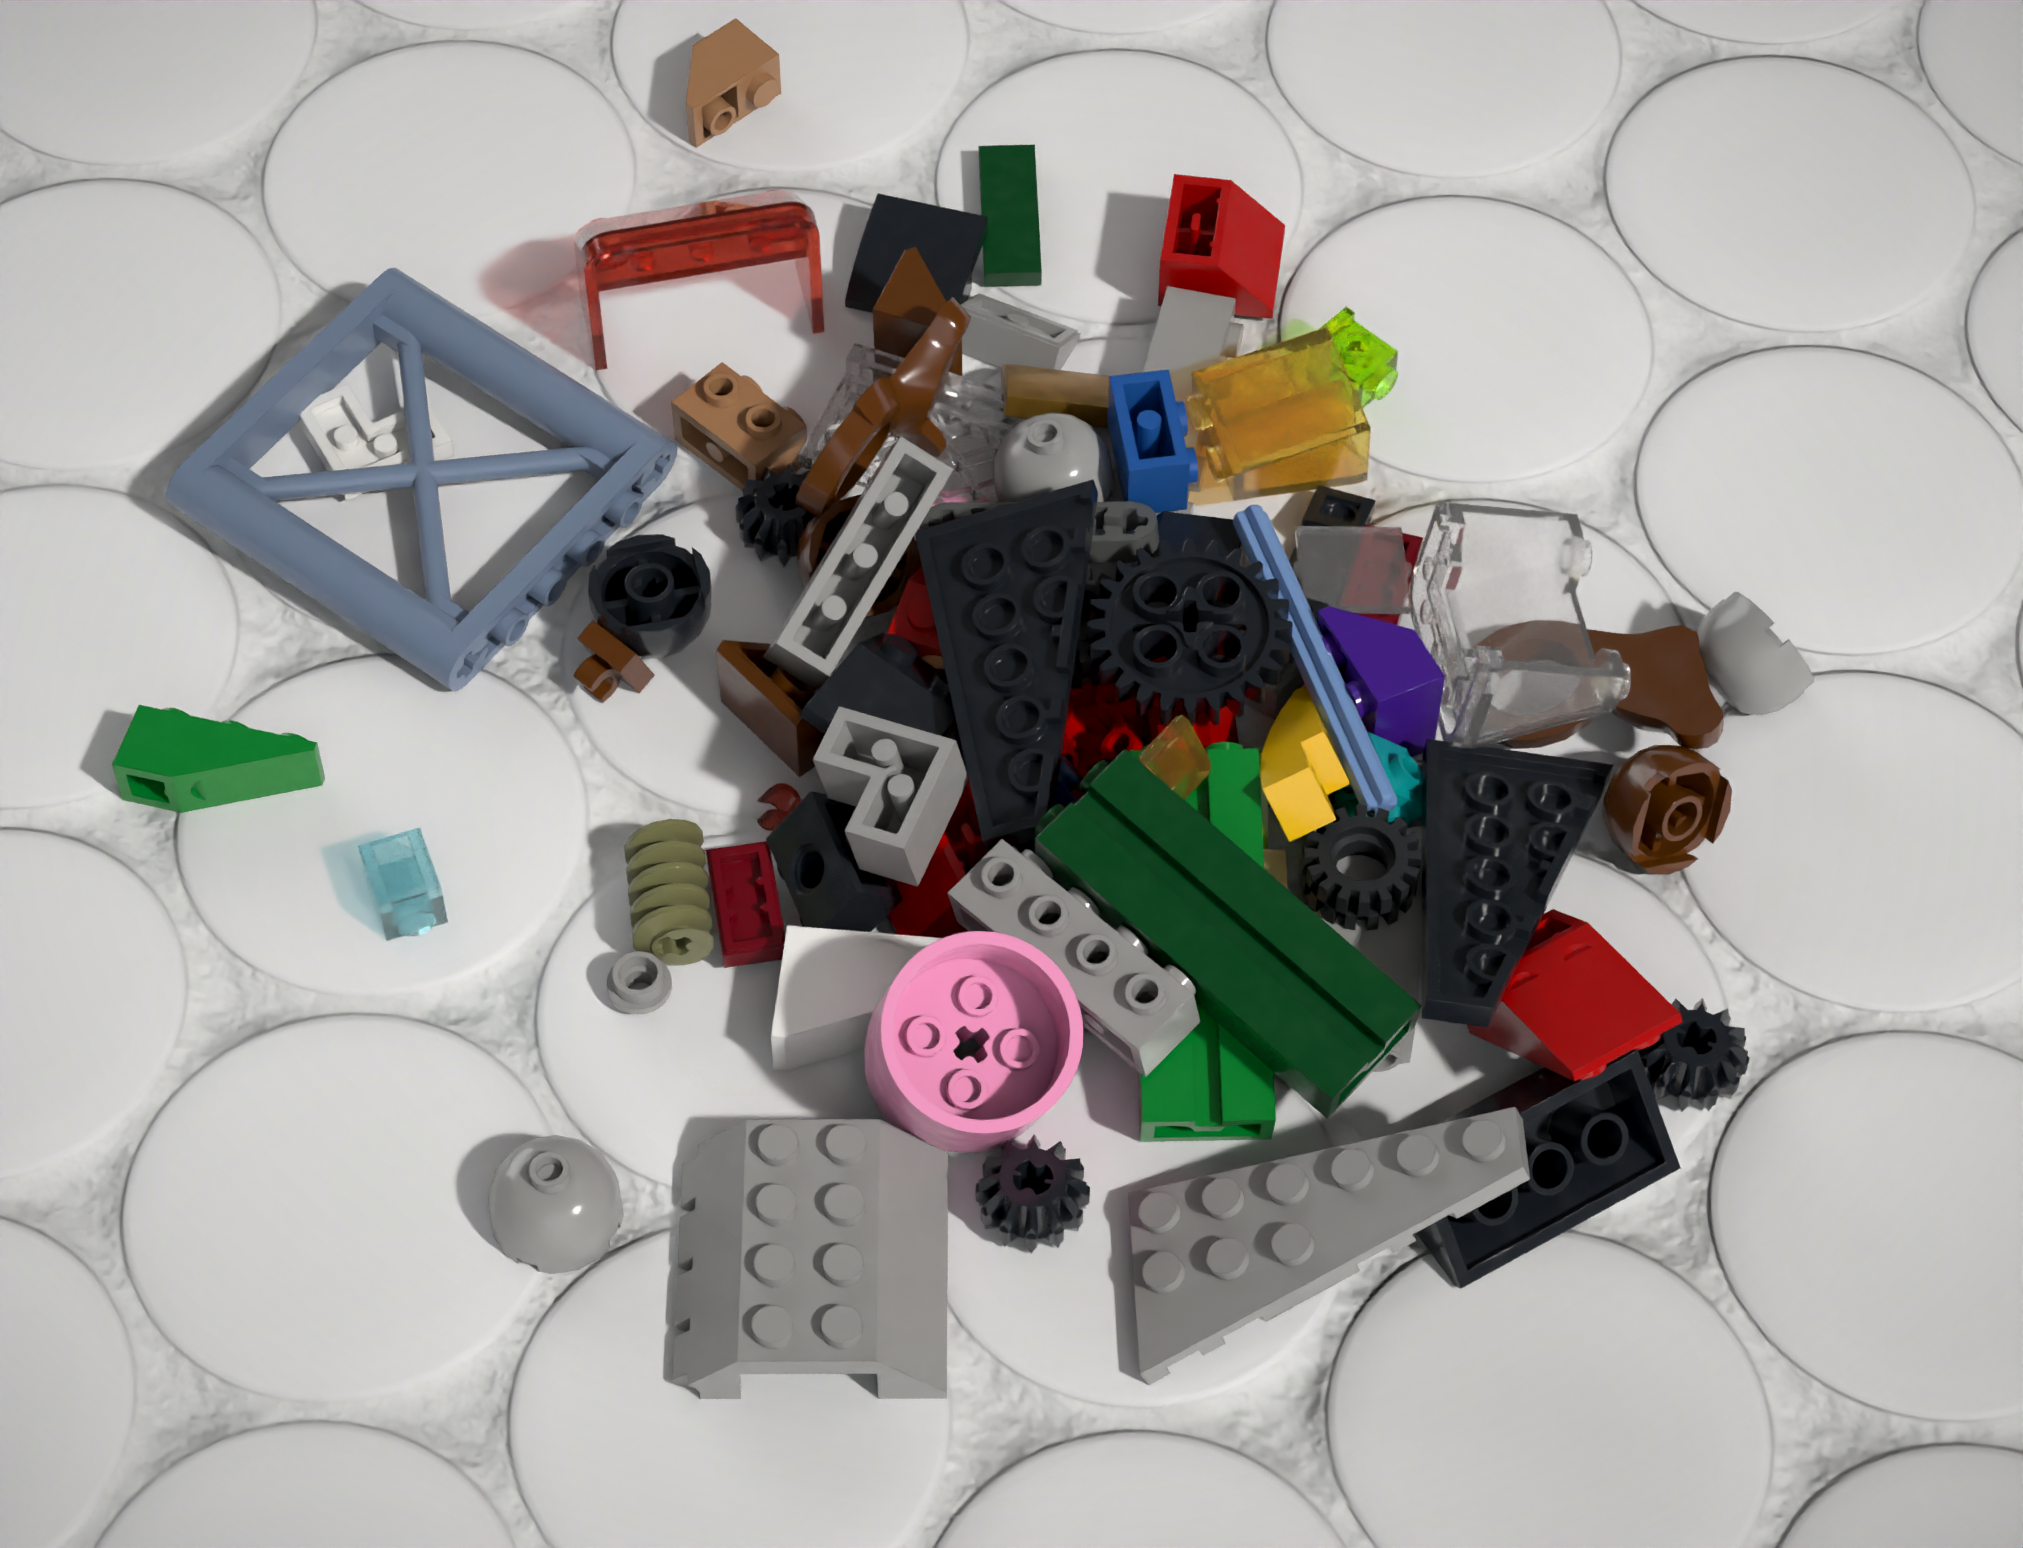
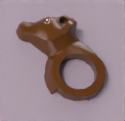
M953 297L939 311L928 329L890 377L885 376L877 379L854 403L852 410L836 429L802 482L797 493L796 505L813 516L822 514L833 502L845 499L865 474L889 437L899 439L901 436L935 458L942 454L947 446L946 439L941 431L932 423L929 416L946 386L954 352L971 320V316Z
M1533 624L1516 627L1497 634L1475 649L1460 670L1457 687L1465 701L1472 726L1490 742L1513 749L1541 748L1566 740L1587 726L1603 708L1609 709L1615 716L1637 729L1668 734L1677 744L1689 749L1709 748L1718 742L1723 732V710L1716 702L1709 687L1706 668L1700 654L1698 634L1696 631L1683 625L1636 634L1612 633L1563 624ZM1531 664H1554L1568 668L1579 677L1578 685L1567 699L1554 708L1535 714H1513L1498 709L1488 701L1489 693L1498 680L1515 669Z

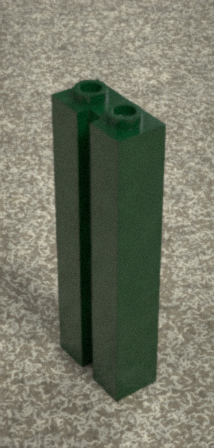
M1126 749L1110 764L1106 760H1101L1081 781L1079 790L1085 795L1076 804L1071 802L1066 808L1061 804H1057L1040 820L1034 831V834L1037 835L1035 838V854L1045 862L1051 870L1053 878L1066 890L1069 891L1072 887H1075L1086 894L1099 909V917L1114 930L1121 925L1132 931L1147 948V956L1163 969L1168 964L1173 965L1186 975L1196 988V994L1194 995L1196 1004L1328 1119L1415 1028L1422 1005Z

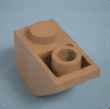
M736 18L693 45L686 96V114L689 142L695 148L714 136L723 134L734 123L756 109L765 107L776 96L781 94L779 54Z

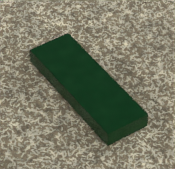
M1035 144L978 146L981 215L988 217V233L982 246L984 287L1041 285L1042 269Z

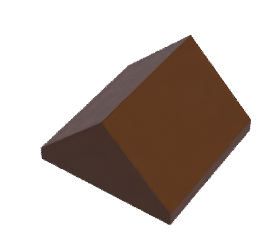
M916 247L904 250L873 308L875 381L885 376L890 377L928 329L939 311L947 303ZM962 339L954 352L946 386L936 402V405L949 409L963 406Z
M722 640L716 649L721 702L798 777L803 776L815 767L813 758L825 734L799 715L804 706L822 685L815 690L765 659L763 656L771 645L769 643Z

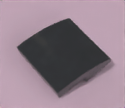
M878 193L855 258L845 297V307L873 313V308L904 250L913 247L917 248L946 302L952 297L960 305L966 302L972 290V272L988 233V217Z

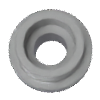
M635 951L625 954L617 960L608 974L607 991L609 998L618 1009L626 1013L647 1014L663 1006L670 997L672 991L670 971L661 960L651 953ZM636 983H646L650 985L645 989H630V987Z

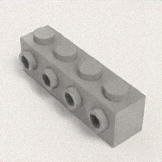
M1001 839L948 892L957 922L969 932L989 931L1007 934L1021 939L1042 951L1059 967L1069 981L1080 1006L1083 1026L1142 1075L1147 1077L1200 1023L1194 997L1196 994L1195 986L1186 975L1173 965L1168 964L1163 969L1147 956L1148 950L1143 942L1128 928L1120 925L1114 930L1099 917L1100 911L1097 906L1081 890L1072 887L1067 892L1052 880L1053 874L1051 870L1035 853L1025 849L1020 854Z

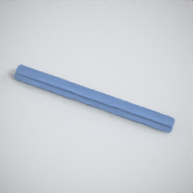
M1249 505L1245 510L1234 515L1233 525L1250 563L1253 564L1258 561L1263 563L1262 581L1277 578L1279 581L1278 599H1288L1289 601L1287 620L1293 624L1292 642L1288 643L1291 654L1349 779L1355 796L1360 805H1367V815L1369 817H1376L1378 808L1387 811L1393 810L1397 804L1395 792L1353 700L1344 685L1345 683L1332 654H1328L1321 639L1323 637L1268 514L1259 505Z

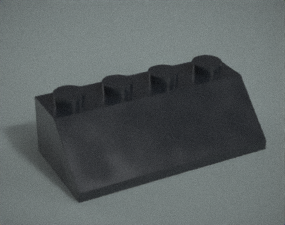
M1631 1050L1607 1063V1067L1602 1073L1584 1080L1573 1081L1543 1067L1440 1122L1445 1123L1516 1107L1523 1119L1530 1180L1457 1219L1448 1215L1416 1232L1454 1286L1462 1289L1681 1168L1638 1050Z

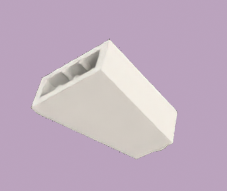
M787 926L771 1032L774 1070L790 1071L864 1049L870 1017L900 970L919 951L942 938Z

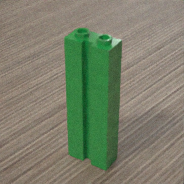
M1217 742L1205 748V755L1181 756V750L1174 744L1153 743L1144 746L1141 750L1129 751V753L1264 869L1259 748L1243 749V746L1238 743ZM1197 1005L1200 1023L1147 1077L1137 1070L1140 1142L1272 1140L1276 1122L1274 1072Z

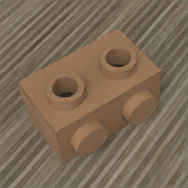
M723 362L671 401L675 440L742 491L745 488L746 480L761 481L765 467L775 474L784 473L789 463L795 472L808 463L807 427L801 416L790 407L780 406L764 394L760 386L751 377L746 375L740 376Z

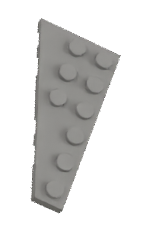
M1516 1107L1128 1193L1140 1375L1150 1385L1170 1374L1168 1366L1198 1350L1204 1356L1226 1344L1223 1337L1257 1318L1267 1322L1360 1271L1357 1264L1389 1247L1394 1253L1415 1242L1416 1239L1413 1234L1448 1215L1457 1219L1530 1180L1523 1119Z

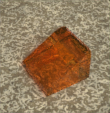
M1183 715L1180 717L1176 716L1138 756V760L1184 800L1210 774L1212 769L1211 761L1190 721Z

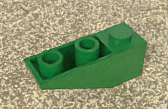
M138 705L112 763L122 800L180 813L322 786L325 780L317 742L308 741L306 738L294 733L275 734L248 728L246 725L233 720L219 722L191 716L176 708L158 709L144 705Z

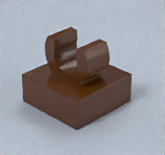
M594 620L577 637V640L592 656L579 665L573 677L582 683L584 688L602 703L613 695L620 683V679L637 693H640L655 676L635 652Z

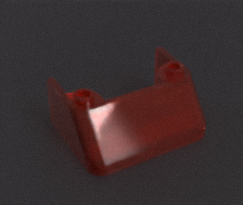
M770 190L763 193L635 214L599 218L581 227L574 237L580 300L596 370L607 369L599 291L795 259V266L813 334L824 332L819 230L813 210L793 192Z

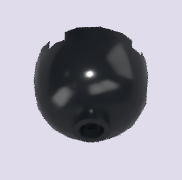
M663 534L636 535L616 542L607 549V558L599 564L597 570L594 564L589 573L588 585L589 603L596 623L635 652L639 658H664L681 652L701 634L710 617L711 575L702 555L693 547L691 554L685 548L676 546L675 538Z

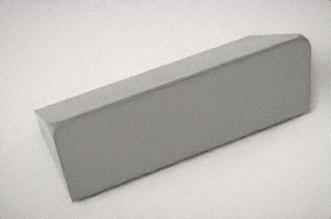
M980 293L961 304L971 316L968 328L962 337V354L1001 369L1003 364L1061 370L1080 338L1081 333L1077 332L1078 330Z

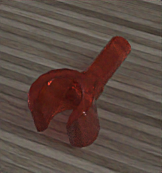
M778 783L772 786L757 801L769 803L777 809L767 810L757 819V823L763 829L773 831L803 799L800 798L798 792L792 786L786 783Z

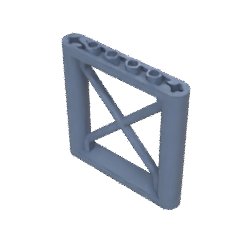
M390 268L379 275L177 468L168 484L166 500L169 505L452 691H458L466 686L505 645L512 646L522 637L529 620L544 605L551 606L559 599L566 587L567 581L581 566L588 567L595 562L603 550L605 541L619 527L626 528L635 520L641 510L642 503L661 485L671 471L677 456V445L397 268ZM381 342L398 352L411 463L261 477L250 470L300 421L299 415L320 394L334 389ZM422 354L571 448L435 461ZM583 470L599 480L470 613L451 601L438 493L439 484ZM413 487L426 600L275 502V500Z

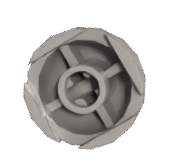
M1050 412L1033 415L1017 423L1002 439L993 461V478L998 502H1017L1092 479L1098 491L1097 502H1104L1109 492L1112 496L1115 490L1111 457L1105 442L1093 427L1070 414Z
M1739 592L1732 593L1728 598L1722 599L1703 618L1697 629L1700 654L1706 668L1709 687L1720 707L1728 702L1742 713L1764 715L1777 712L1804 694L1805 689L1814 683V677L1809 666L1791 641L1788 639L1782 643L1770 629L1774 622L1756 604Z
M552 1135L534 1138L517 1147L496 1169L489 1189L488 1206L493 1237L508 1258L518 1263L517 1258L525 1263L537 1265L538 1272L558 1274L576 1271L601 1258L609 1249L610 1239L616 1233L618 1224L621 1227L624 1217L619 1181L614 1170L601 1152L582 1140Z

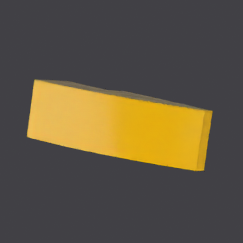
M1306 685L1293 692L1278 714L1268 733L1260 762L1262 790L1289 842L1335 821L1336 817L1328 794L1350 784Z

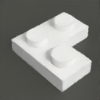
M348 383L320 394L299 415L300 421L298 423L327 471L411 463L405 410L372 423ZM428 404L434 460H445L454 456L452 440ZM366 492L347 493L342 495L344 499L347 501Z

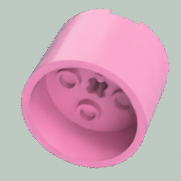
M989 931L963 932L942 938L919 951L906 963L870 1017L864 1051V1072L870 1093L882 1114L893 1126L922 1139L936 1148L949 1152H975V1154L999 1148L1005 1145L1007 1140L1011 1142L1022 1135L1056 1104L1071 1084L1077 1071L1083 1048L1084 1032L1080 1006L1069 981L1059 967L1042 951L1021 939ZM974 1038L981 1047L974 1055L975 1059L971 1056L965 1057L963 1060L957 1058L954 1050L960 1043L959 1039L965 1043Z

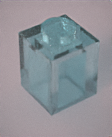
M420 827L358 846L365 880L386 941L402 936H418L426 933L432 927L448 923L442 888Z

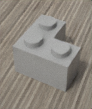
M839 706L813 758L827 797L856 806L845 829V833L859 869L918 887L969 781L957 742L950 738Z

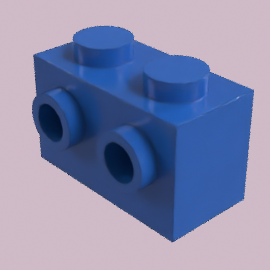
M1169 369L1109 376L1107 424L1124 502L1143 503L1151 507L1155 513L1187 509L1189 484L1198 483V465L1194 447L1186 448L1184 437H1187L1188 425L1185 404L1183 400L1176 401Z

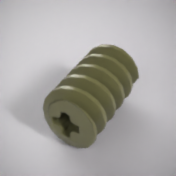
M667 819L645 825L629 836L624 846L625 860L628 864L626 874L629 884L628 896L631 906L630 918L631 926L633 927V948L636 951L653 954L667 966L697 963L707 957L714 948V938L709 933L712 929L711 914L707 912L710 907L709 893L705 890L708 885L707 872L703 869L706 864L705 851L701 848L704 843L703 831L696 823L681 819Z

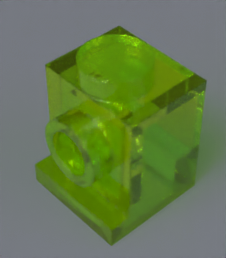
M1345 307L1307 338L1304 377L1357 414L1372 400L1383 399L1394 387L1398 378V372L1396 371L1398 351L1354 320L1355 312Z

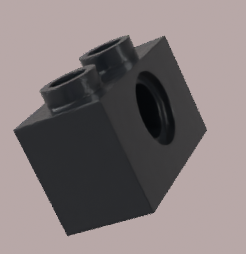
M812 791L766 838L777 863L778 873L786 883L803 927L871 932L903 898L894 879L859 869L845 833V829L856 806L829 799L827 794Z

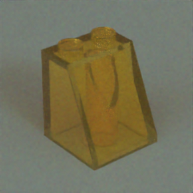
M1328 327L1191 372L1192 396L1185 398L1186 410L1195 432L1205 430L1211 447L1206 449V457L1216 483L1226 481L1234 501L1315 490L1318 485L1336 487L1357 484L1367 480L1371 427Z

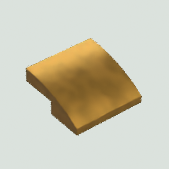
M1003 364L1001 371V405H1004V416L1029 418L1033 415L1055 412L1073 415L1090 426L1108 428L1109 375Z

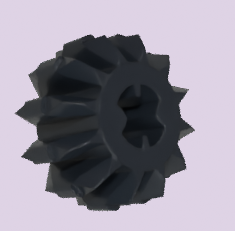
M789 463L784 473L775 474L765 467L761 481L746 480L743 497L738 498V504L735 508L736 522L739 523L740 538L744 542V547L755 548V553L758 554L761 562L776 555L785 568L790 557L797 556L799 539L808 522L814 517L795 504L800 486L810 470L798 475Z
M1675 998L1672 1005L1680 1012L1683 1022L1660 1034V1039L1655 1044L1640 1049L1638 1052L1649 1082L1655 1083L1653 1092L1655 1093L1656 1101L1669 1095L1678 1097L1677 1102L1682 1112L1690 1105L1691 1100L1696 1099L1709 1111L1712 1106L1716 1105L1718 1096L1731 1099L1738 1089L1741 1076L1746 1074L1749 1056H1747L1748 1051L1744 1049L1746 1042L1745 1028L1729 1026L1731 1017L1729 1016L1728 1008L1713 1015L1706 1012L1707 1007L1703 998L1695 1004L1693 1010H1688Z
M1035 1134L1028 1141L1026 1149L1020 1150L1007 1140L1002 1147V1158L987 1156L986 1161L982 1165L983 1178L979 1179V1183L976 1184V1201L979 1202V1206H982L981 1221L985 1225V1229L999 1228V1239L1004 1247L1018 1237L1024 1238L1025 1246L1031 1254L1037 1248L1038 1239L1046 1238L1059 1248L1061 1242L1064 1241V1230L1078 1231L1083 1223L1082 1209L1086 1208L1090 1200V1187L1087 1185V1182L1083 1181L1084 1167L1080 1158L1066 1159V1149L1061 1141L1048 1150L1040 1149L1041 1144Z

